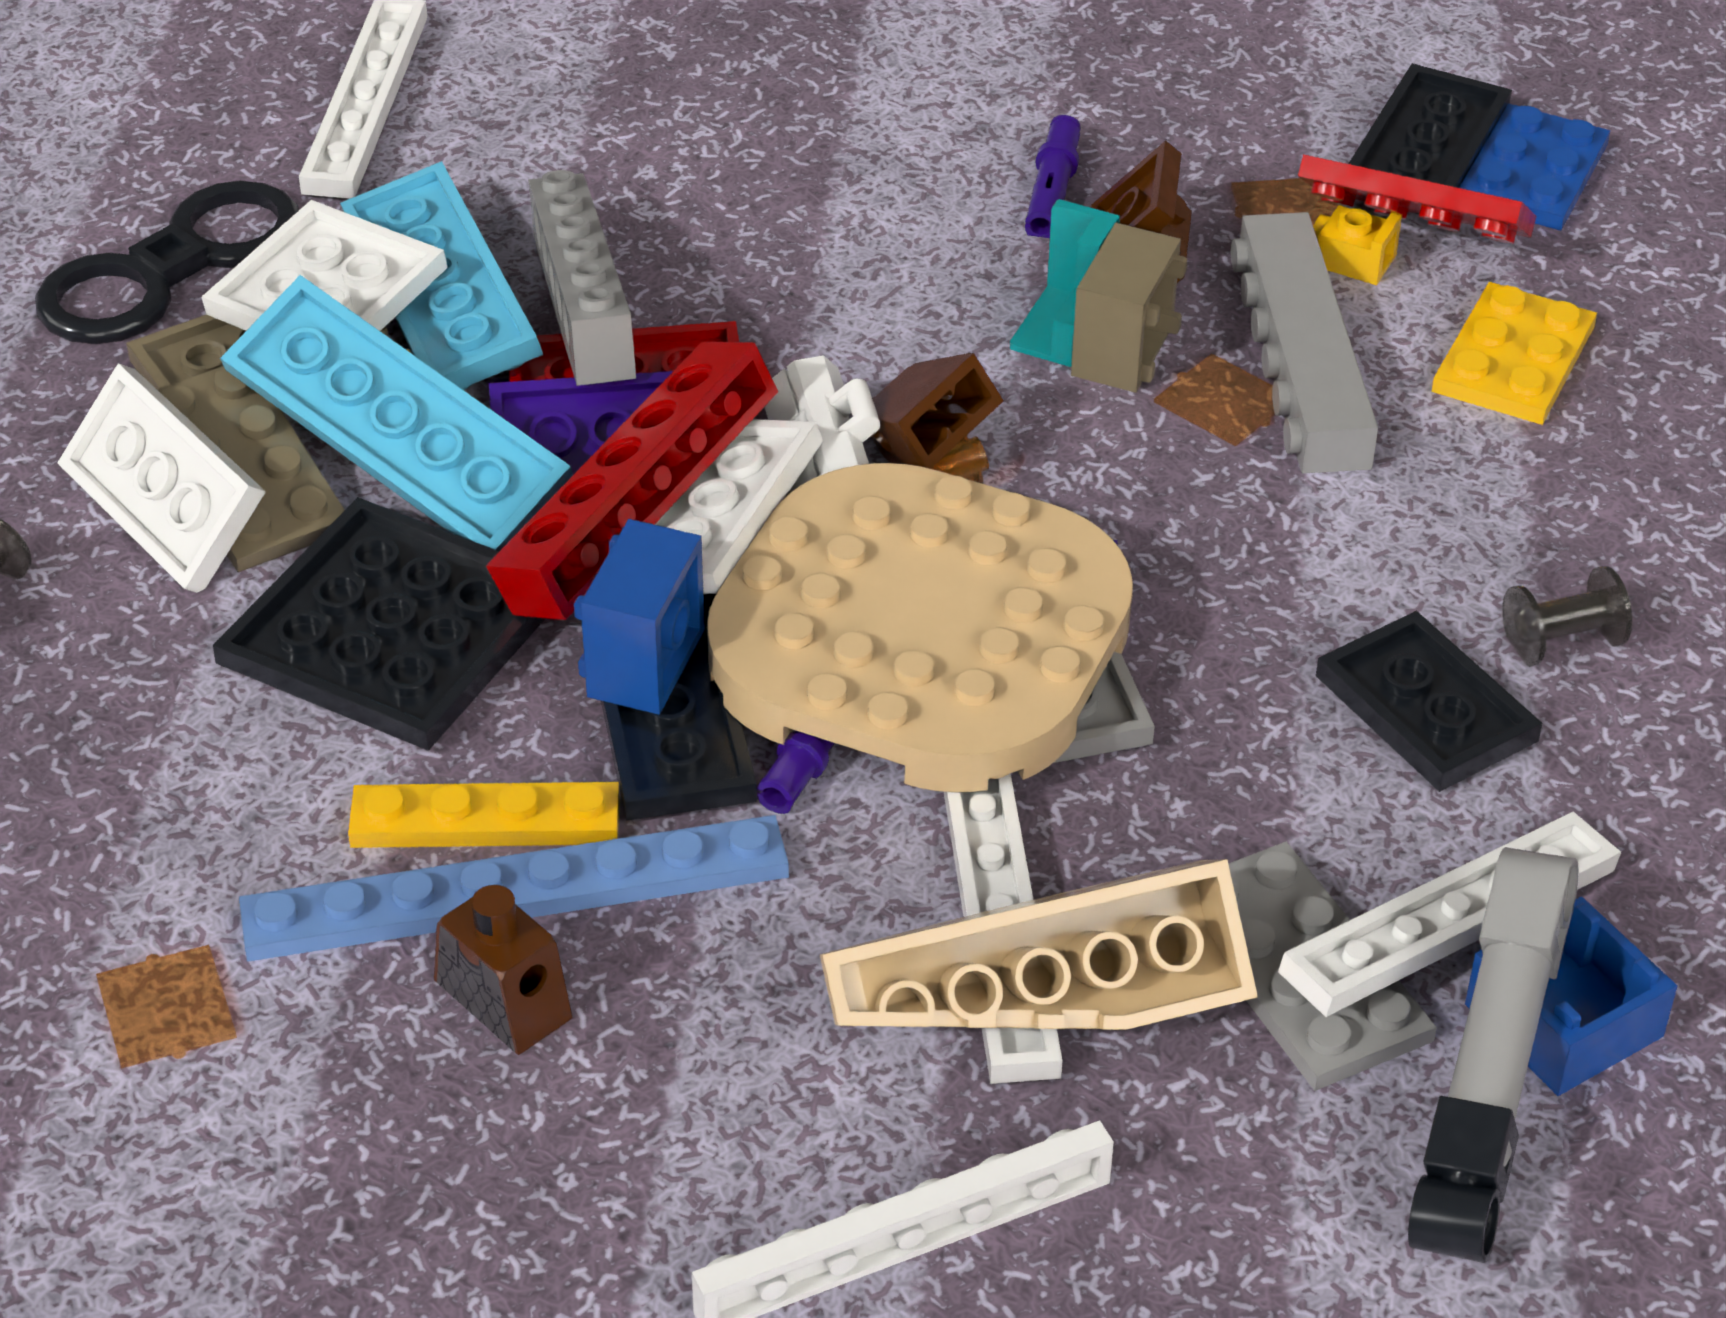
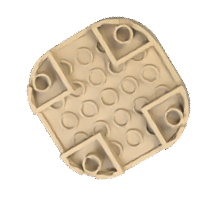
M873 463L841 468L815 477L789 493L773 510L718 590L710 607L707 621L709 675L711 681L715 680L723 693V706L741 724L771 741L784 745L790 732L796 730L905 765L904 784L943 792L988 790V779L1002 778L1018 771L1022 780H1025L1050 766L1069 748L1076 737L1077 718L1113 653L1122 654L1126 645L1132 604V575L1128 562L1117 544L1094 523L1065 508L921 466Z

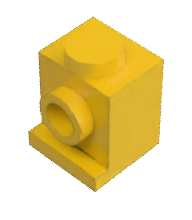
M1341 205L1337 206L1331 217L1320 214L1313 228L1327 270L1377 286L1397 256L1402 214L1391 212L1388 218L1385 219L1371 215L1362 209L1348 208Z

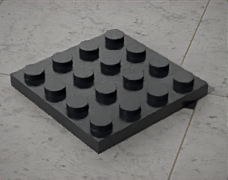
M357 497L213 644L215 663L429 751L546 618L512 615L486 568V565L499 551Z

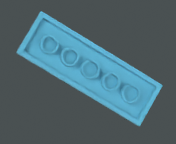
M442 161L340 203L345 213L443 249L445 252L448 268L395 317L414 356L462 390H465L474 383L503 371L516 369L525 362L543 355L533 328Z
M301 275L220 358L226 371L444 529L491 549L500 551L573 476L571 466Z

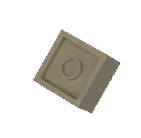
M1114 224L1077 287L1071 376L1135 393L1142 382L1150 383L1155 375L1154 360L1169 333L1177 334L1181 328L1182 315L1174 311L1177 278H1183L1187 269V258L1180 256V238L1124 224Z

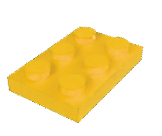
M1488 282L1435 374L1431 392L1543 425L1595 327L1597 312L1577 307L1570 302L1555 301L1527 293L1514 286Z

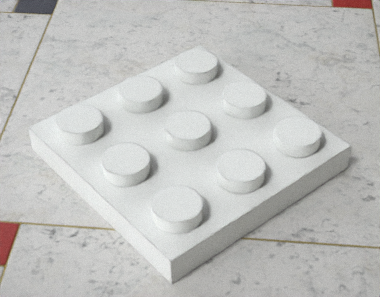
M310 200L202 296L206 315L247 331L296 278L301 275L381 331L448 267L443 249Z

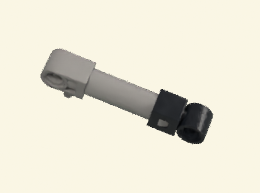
M1508 847L1503 848L1499 855L1479 935L1483 957L1448 1097L1439 1096L1423 1159L1427 1175L1424 1174L1420 1177L1413 1196L1408 1225L1409 1246L1413 1249L1480 1263H1486L1490 1257L1498 1227L1500 1203L1504 1201L1519 1138L1515 1118L1549 978H1557L1574 909L1579 873L1576 858Z

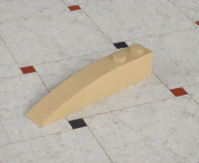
M1227 859L1190 862L1013 904L820 954L833 1018L837 1026L1128 1030L1258 998Z

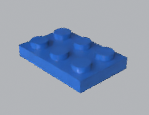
M1508 103L1459 188L1522 201L1537 216L1535 224L1561 231L1608 145L1611 130L1593 126L1584 120H1570L1543 113L1535 107L1517 106Z

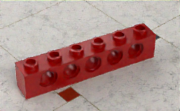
M701 342L486 565L512 615L566 620L574 612V603L577 597L580 595L585 596L609 554V542L612 536L621 533L628 519L655 525L778 393L755 343Z

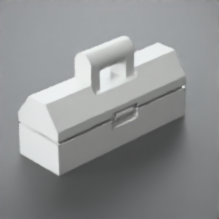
M823 355L794 360L787 366V370L784 368L772 378L778 393L765 406L768 420L817 421L823 439L822 444L790 489V493L802 484L825 473L841 468L869 464L863 442L879 430L880 420L865 380L853 379L844 385L838 367Z

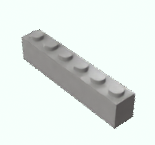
M1309 212L1243 215L1240 238L1232 239L1231 263L1234 272H1243L1241 277L1243 306H1253L1251 313L1254 342L1264 343L1261 356L1262 370L1266 379L1274 378L1272 401L1275 415H1285L1286 418L1283 426L1286 453H1296L1302 474L1371 470L1378 425Z

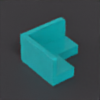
M1061 199L1055 202L1051 209L1047 287L1010 340L1011 350L1065 366H1072L1077 287L1115 223L1120 222V215Z

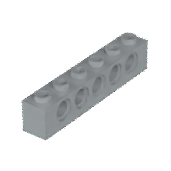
M555 170L545 173L542 178L528 179L536 249L576 385L636 379L631 312L584 173L574 174L567 170Z

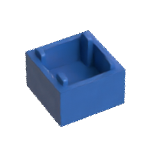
M628 519L621 533L612 536L609 542V554L585 596H578L574 603L575 617L578 620H582L584 654L581 655L578 661L579 675L586 678L588 698L660 715L705 630L701 535Z
M1582 896L1575 899L1557 978H1549L1528 1063V1067L1557 1096L1664 1037L1678 987ZM1482 950L1475 953L1465 1000V1005L1469 1009L1483 957Z

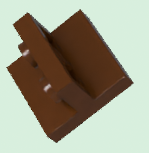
M1165 140L1091 204V208L1120 215L1119 224L1180 238V256L1187 258L1192 210L1188 208L1186 202L1177 194L1182 153Z

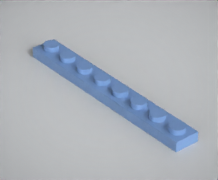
M776 815L251 894L239 896L244 947L248 962L435 933L437 923L444 915L472 898L480 888L488 885H501L510 889L514 894L515 904L532 918L789 878V863Z

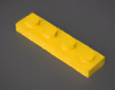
M619 782L354 785L348 830L350 848L580 845L618 839Z

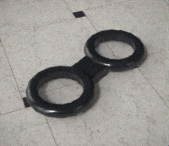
M240 180L216 183L198 190L177 206L167 227L128 248L129 254L109 252L86 255L62 264L45 277L35 295L36 315L49 332L71 342L103 344L123 341L143 333L164 316L171 302L170 287L207 266L235 268L299 211V207L283 190L261 182ZM246 203L259 205L271 210L278 217L272 229L263 236L248 242L232 244L212 242L200 237L193 230L196 221L206 212L229 204ZM95 277H127L139 282L147 290L143 300L130 311L115 317L101 319L81 318L66 312L59 305L64 293L80 282Z

